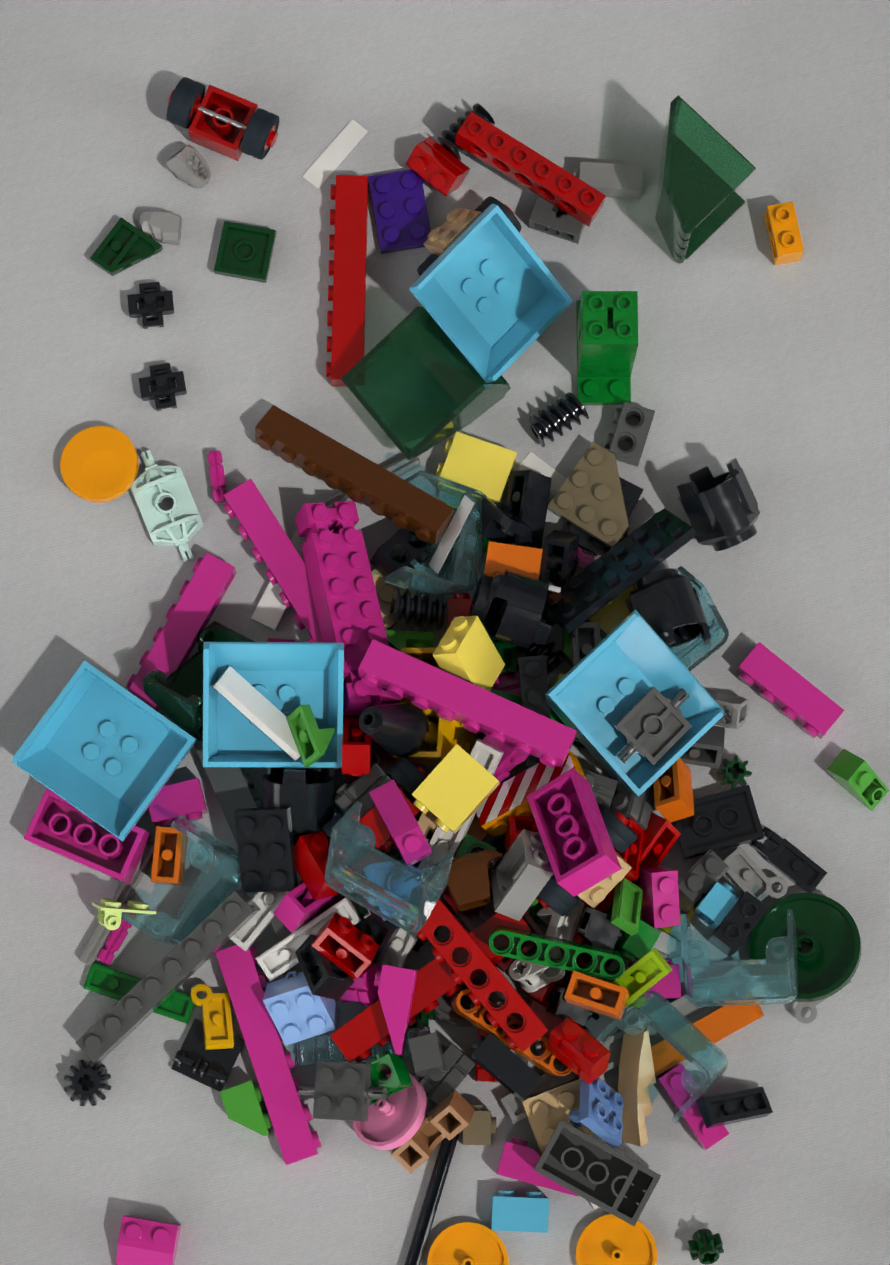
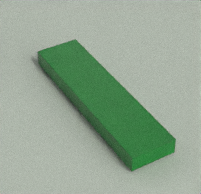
M93 962L83 988L119 1001L141 978ZM175 991L153 1013L188 1024L195 1004L191 1001L190 995Z

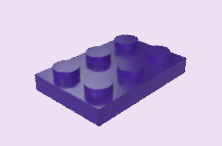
M412 169L368 176L381 254L425 247L423 244L429 239L428 235L431 229L422 177Z

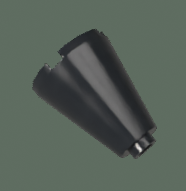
M410 702L370 706L365 708L359 717L361 730L388 753L397 757H409L416 754L424 746L426 732H429L427 715L422 709Z

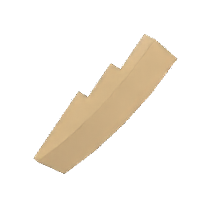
M627 1026L624 1030L619 1064L618 1093L623 1097L624 1101L622 1142L641 1147L649 1143L645 1116L652 1113L648 1086L656 1083L649 1032L646 1029Z

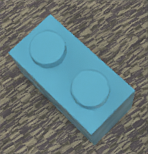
M716 882L695 908L694 915L714 930L739 900L735 896L737 891L725 882L722 885Z
M498 1190V1196H492L491 1230L548 1233L549 1198H543V1192H526V1197H515V1191Z

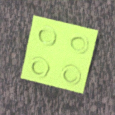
M100 898V903L92 902V905L98 908V922L109 930L119 928L122 912L156 914V911L149 908V904H145L144 901L128 900L127 905H123L117 899Z

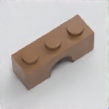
M454 1090L425 1115L415 1135L405 1144L394 1148L391 1155L411 1174L430 1158L433 1150L444 1138L450 1141L470 1124L475 1109Z

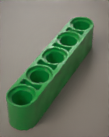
M506 926L495 927L489 934V947L493 953L500 956L572 972L576 971L609 980L620 978L625 971L622 956L614 950ZM499 934H504L509 938V943L504 947H498L493 942L494 938ZM527 940L534 941L537 945L536 950L532 953H525L521 949L523 942ZM552 947H561L564 950L563 956L559 959L551 958L548 953ZM580 953H589L592 956L591 962L587 965L578 964L576 958ZM608 959H616L619 961V966L614 971H608L604 968L605 962Z

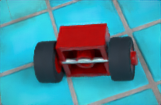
M183 77L169 97L166 116L169 122L187 128L191 142L236 161H239L242 152L260 160L264 159L277 140L279 116L258 108V104L215 86L209 85L205 93V86L202 83Z
M402 756L386 772L391 780L394 779L418 822L420 811L413 804L416 799L413 798L412 793L428 775L418 764L414 766L406 757ZM376 806L353 826L338 813L322 827L323 832L331 840L329 845L338 856L343 854L354 865L371 851L366 841L378 854L383 850L388 853L396 846Z

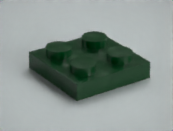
M224 221L214 273L267 283L277 234L276 230Z

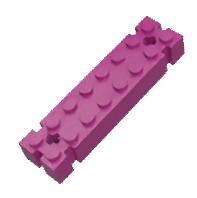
M355 501L334 502L331 508H327L325 502L305 503L294 518L298 536L305 537L306 539L301 549L322 641L324 643H344L343 716L360 715L365 708L370 706L399 703L402 698L391 696L387 693V689L378 685L376 687L369 686L358 677V668L372 640L374 639L387 646L389 644L362 530L355 529V525L359 521Z

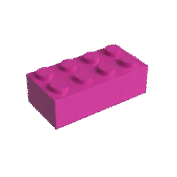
M574 768L526 796L556 881L573 897L622 869L590 783Z
M46 788L24 839L31 844L129 885L151 834L142 828L134 826L122 842Z

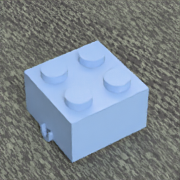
M291 971L285 978L267 983L263 1002L285 1045L337 1028L340 1010L335 1000L312 995L303 972Z

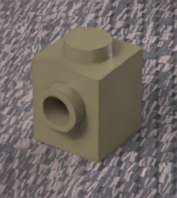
M471 1105L475 1110L470 1124L463 1129L462 1145H491V1134H496V1117H491V1111H485V1105Z

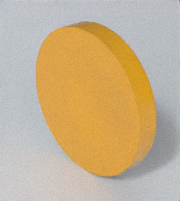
M93 426L78 432L66 444L60 460L61 475L68 488L77 497L93 503L109 502L122 496L134 483L139 469L138 454L130 439L121 431L108 426Z
M606 1214L590 1222L580 1234L575 1251L576 1264L656 1265V1243L648 1228L639 1220H637L635 1226H632L613 1214Z
M461 1222L447 1227L435 1238L428 1253L427 1265H509L506 1248L494 1231L479 1223Z

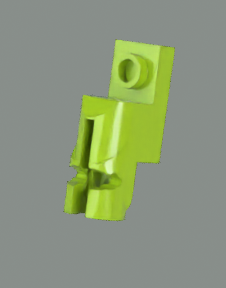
M654 948L627 969L620 978L615 979L611 983L628 989L630 995L625 1006L626 1008L673 969L659 951Z

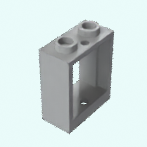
M523 829L490 875L495 912L520 921L553 875L540 833Z

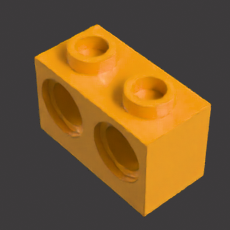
M793 201L767 206L764 219L774 265L800 261L804 248Z

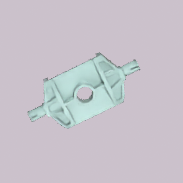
M151 450L146 451L148 459L145 453L142 452L140 456L146 467L145 472L134 481L131 490L154 545L176 546L179 548L183 562H189L186 553L190 561L194 559L188 544L189 540L204 524L185 477L178 466H158L154 461ZM165 497L171 498L174 501L173 507L167 511L159 508L160 500Z

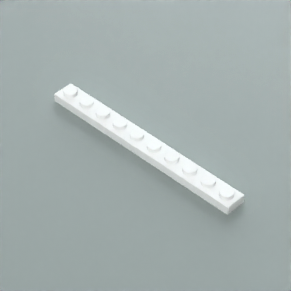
M479 739L476 741L470 756L494 775L504 751ZM477 810L456 834L451 830L445 833L437 826L429 843L433 855L421 860L418 869L423 874L418 879L425 877L426 871L433 864L455 858ZM425 877L421 887L430 906L435 902L443 881ZM420 914L395 919L401 925V928L379 963L381 970L382 965L405 967L419 937L413 930L416 926L413 920Z

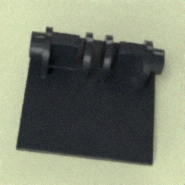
M195 1018L180 1051L175 1055L171 1069L220 1092L223 1090L245 1041L234 1037L233 1048L205 1050L203 1022Z

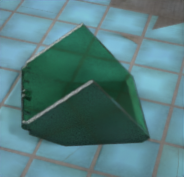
M679 95L670 103L662 141L655 220L671 256L680 264L696 252L745 204V201L734 190L756 170V167Z
M418 306L341 378L408 460H413L455 434L456 431L458 432L471 424L504 398L505 394L511 389L509 383L502 375L496 381L486 383L426 309Z

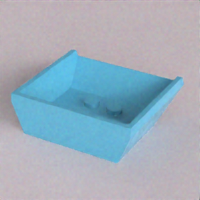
M491 204L409 287L412 294L486 383L496 381L573 302L572 298L496 204Z
M636 609L545 694L548 706L567 727L577 731L576 737L610 776L617 780L619 785L637 797L650 787L724 716V710ZM652 686L668 699H672L681 689H684L690 697L679 709L692 727L655 765H651L641 754L636 752L625 763L620 761L616 754L627 743L624 736L613 725Z
M203 642V767L342 768L344 643ZM231 666L286 717L300 705L310 704L319 729L335 728V732L324 755L311 766L304 767L301 757L294 760L222 696L213 685L223 672Z
M84 660L15 753L12 763L123 842L197 740Z

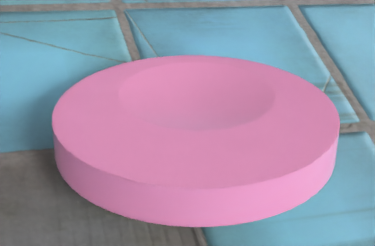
M391 1070L386 1071L388 1079L391 1076ZM410 1075L413 1083L412 1086L387 1097L385 1100L378 1099L375 1104L368 1107L367 1122L352 1121L357 1136L370 1147L378 1150L397 1148L409 1141L420 1128L426 1114L427 1096L422 1084L412 1075Z

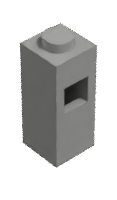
M580 161L579 170H574V176L605 194L606 197L640 199L643 165Z

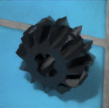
M82 1059L79 1060L81 1070H78L73 1065L70 1066L69 1069L75 1075L74 1077L65 1075L64 1079L72 1081V1085L66 1086L64 1089L66 1092L75 1090L70 1097L71 1101H75L81 1096L80 1106L86 1105L88 1097L90 1104L96 1106L97 1100L95 1096L97 1095L101 1100H105L106 1096L101 1090H111L112 1088L108 1084H103V1081L111 1079V1074L101 1076V1073L106 1068L104 1064H101L95 1070L96 1063L90 1060L87 1068L86 1062ZM87 1075H91L90 1080L95 1081L94 1086L88 1087L89 1090L86 1091L85 1085L81 1084L83 1078L87 1079Z

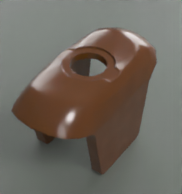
M488 849L433 864L424 876L429 879L443 881L460 912L488 905L490 903L488 869L500 860L503 854L496 850Z

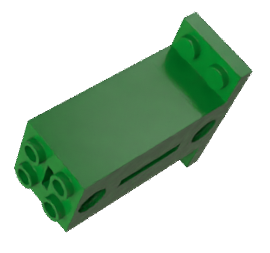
M582 291L581 300H576L577 398L583 406L624 405V402L631 403V373L638 348V291Z

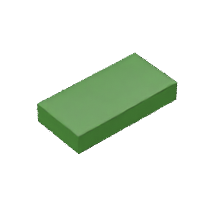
M623 878L615 886L611 923L633 936L639 930L643 889Z

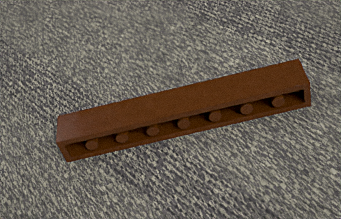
M274 405L255 427V442L261 448L273 451L285 462L293 463L302 468L306 474L318 477L330 488L338 489L347 494L351 500L363 503L375 514L387 517L396 526L408 529L424 542L428 541L436 545L453 519L454 508Z

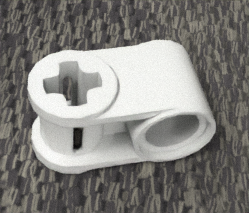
M558 946L552 947L548 953L553 959L562 957ZM516 959L509 968V974L512 979L521 983L524 991L532 993L563 978L565 970Z

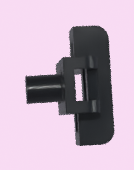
M160 282L139 284L140 294L127 295L130 318L142 317L143 329L156 326L164 327L163 315L175 313L173 292H161ZM147 289H156V291L145 292ZM158 315L157 318H147V316Z
M170 363L149 366L151 376L138 378L142 400H155L157 411L166 408H177L176 396L187 393L183 371L172 373ZM166 370L165 373H159V374H156V373H155V372H157V371ZM171 397V399L160 400V398Z

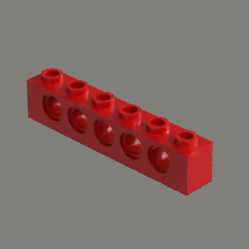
M470 112L457 132L456 145L589 227L601 210L606 198L605 194L473 112Z
M437 899L413 920L416 924L413 928L415 933L422 941L428 939L432 943L434 948L431 952L441 963L445 960L452 967V970L449 971L450 975L459 985L463 982L471 990L467 995L477 1007L482 1004L489 1013L485 1015L495 1028L498 1026L502 1027L507 1033L503 1038L513 1050L519 1048L523 1053L549 1031L440 899ZM443 925L449 928L450 937L447 940L439 941L435 938L434 930L438 926ZM458 947L465 948L469 953L467 960L462 963L456 962L452 958L453 951ZM476 969L485 971L487 975L486 980L482 984H475L470 979L471 973ZM494 991H500L505 996L504 1002L499 1006H493L488 1001L489 995ZM511 1013H519L523 1017L522 1024L519 1027L513 1028L507 1024V1017Z

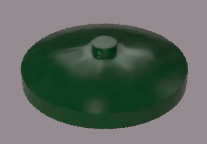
M796 893L772 903L752 930L750 937V957L760 980L775 994L797 1002L822 1000L840 991L854 976L861 958V938L853 917L835 900L815 893Z

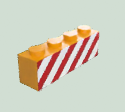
M569 751L562 768L558 766L554 768L548 767L539 762L498 785L477 809L476 813L481 827L493 838L504 834L507 830L509 815L533 816L526 797L527 795L572 768L586 779L578 758Z

